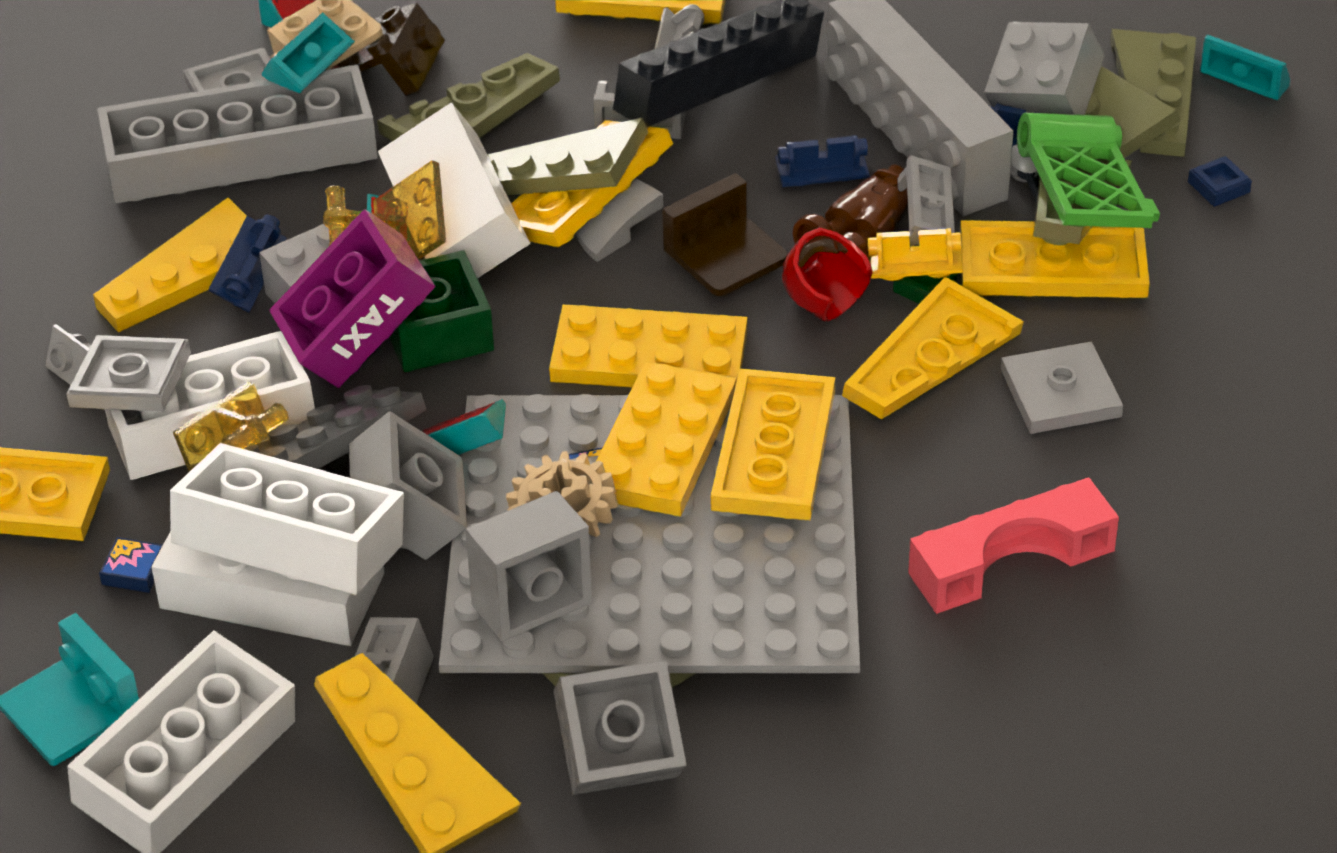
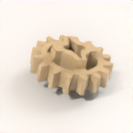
M562 451L559 461L552 462L549 456L544 455L542 456V466L536 468L533 465L527 464L524 466L527 477H514L512 479L514 491L506 493L509 506L508 511L558 491L589 526V534L594 537L600 535L598 523H611L613 518L610 509L618 507L615 495L616 489L611 473H605L603 462L600 460L590 464L585 453L579 455L575 461L570 460L567 451Z

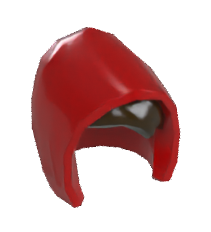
M818 228L805 233L788 253L783 264L782 282L789 297L797 305L806 309L815 317L829 322L844 314L856 303L869 286L873 272L867 256L855 243L838 232Z

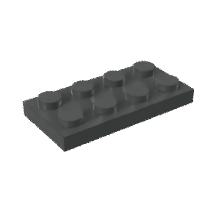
M363 385L345 392L343 395L345 400L336 405L328 404L310 410L306 414L307 420L297 425L288 424L272 430L268 434L269 440L259 445L250 444L240 448L319 469L349 453V443L389 411L408 421L427 411L421 392L400 391L399 387L372 390L370 385Z

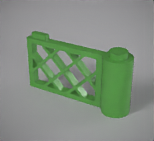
M1049 113L1022 114L1017 130L1019 154L1022 157H1031L1063 225L1152 228L1153 221L1159 220L1160 212L1153 199H1145L1120 151L1122 130L1119 125L1115 124L1112 116ZM1053 158H1058V159H1061V160H1063V161H1065V162H1064V163H1061V162H1059V161H1057V160H1055V159H1053ZM1097 160H1108L1109 163L1106 165ZM1076 168H1080V169H1082V170H1084V171H1087V172H1089V173H1091V174H1093V175H1092V176L1087 175V174H1085V173H1083V172L1077 170ZM1061 179H1064V180H1066V181H1068V182H1070V183H1073V184L1077 185V187H1073V186H1071V185H1069V184H1066V183H1064V182H1062V181H1060V180H1061ZM1106 180V181L1111 182V183H1113V184H1115V185H1117V186H1119V187H1121V188L1118 189V188L1113 187V186H1111V185H1109V184H1107V183H1105V182H1103V181ZM1088 192H1092L1096 195H1099L1105 198V200H1101L1097 197H1094L1088 194ZM1075 203L1086 209H1072L1071 205ZM1116 205H1120V206H1122V207H1124V208H1127V209H1129V210H1131V211L1122 210V209L1116 207Z

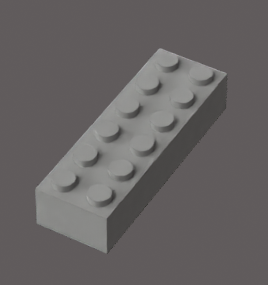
M836 0L830 2L828 22L825 25L828 49L827 57L824 60L825 70L832 81H836L846 91L852 103L860 106L870 117L872 124L876 128H880L892 141L898 152L903 153L907 158L913 155L951 167L953 207L962 217L1008 200L1013 130L886 0Z
M358 65L325 70L300 94L271 81L263 80L97 108L115 204L378 159L373 115Z

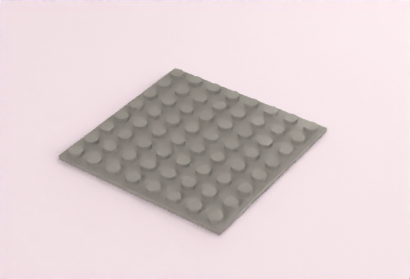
M487 394L483 396H467L465 413L501 399L506 403L503 438L461 454L463 459L467 527L508 511L509 506L506 493L514 491L511 482L514 477H527L524 466L527 464L538 468L543 465L542 456L544 455L549 456L552 462L559 461L562 451H567L568 454L603 447L628 395L534 394L497 396ZM834 395L811 521L711 511V492L730 413L729 409L682 516L619 504L617 508L610 509L613 518L612 522L598 523L600 531L598 537L589 534L592 603L502 642L472 606L466 530H464L451 543L439 673H588L666 660L669 673H860L849 400L842 395ZM598 456L588 457L589 463L596 462Z

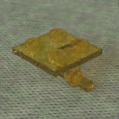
M431 160L373 200L374 213L372 214L402 234L418 260L446 243L439 162ZM330 186L325 191L327 210L323 213V223L325 227L329 228V246L362 212L346 209L345 189L343 187L340 189V186Z
M248 381L172 433L186 467L190 472L220 443L245 449L248 446L259 445L269 440V432L283 422H286L289 416L284 406L277 402L267 410H264L255 384Z

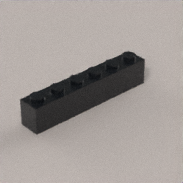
M776 0L619 63L613 110L629 120L643 118L646 127H650L813 58L817 54L824 11L810 4L808 0Z

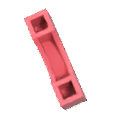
M1088 477L910 538L908 573L934 612L938 614L981 599L983 574L992 563L1004 556L1020 552L1042 553L1057 558L1072 567L1114 552L1119 516Z

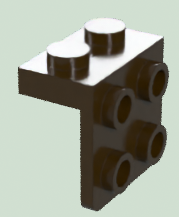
M417 2L402 8L394 6L385 11L380 17L374 19L382 28L383 35L379 39L331 68L358 65L360 72L382 64L401 91L407 96L420 90L445 39L441 35L439 28L429 19Z
M737 173L662 209L663 250L715 296H724L783 266L787 257V251L747 217V182Z

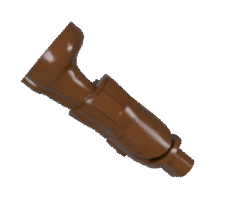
M894 164L887 169H878L852 191L850 190L841 195L825 212V218L818 214L802 216L793 226L794 242L796 243L809 231L824 228L838 232L855 243L870 261L868 238L877 237V233L893 232L897 222L901 219L908 206L907 188L903 191L898 190V176L904 168Z

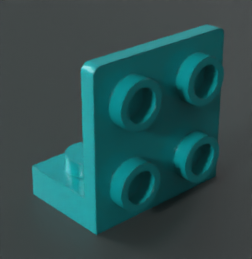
M76 612L58 622L63 642L58 647L62 660L0 696V710L51 766L58 765L91 745L139 700L133 671Z

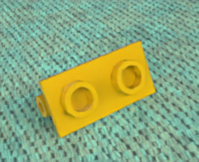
M951 228L918 231L919 246H910L909 231L877 233V237L868 238V254L871 256L869 262L873 272L871 279L882 278L888 281H896L906 276L923 275L933 278H944L951 274L963 273L961 232L951 233Z

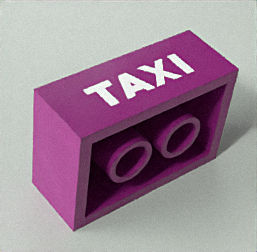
M364 209L269 311L298 362L340 388L381 343L392 335L402 321L425 300L426 296L436 286L403 235Z

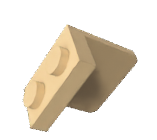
M316 0L267 30L274 52L271 55V59L322 12L355 41L326 70L331 69L379 39L383 35L382 28L376 20L351 0Z

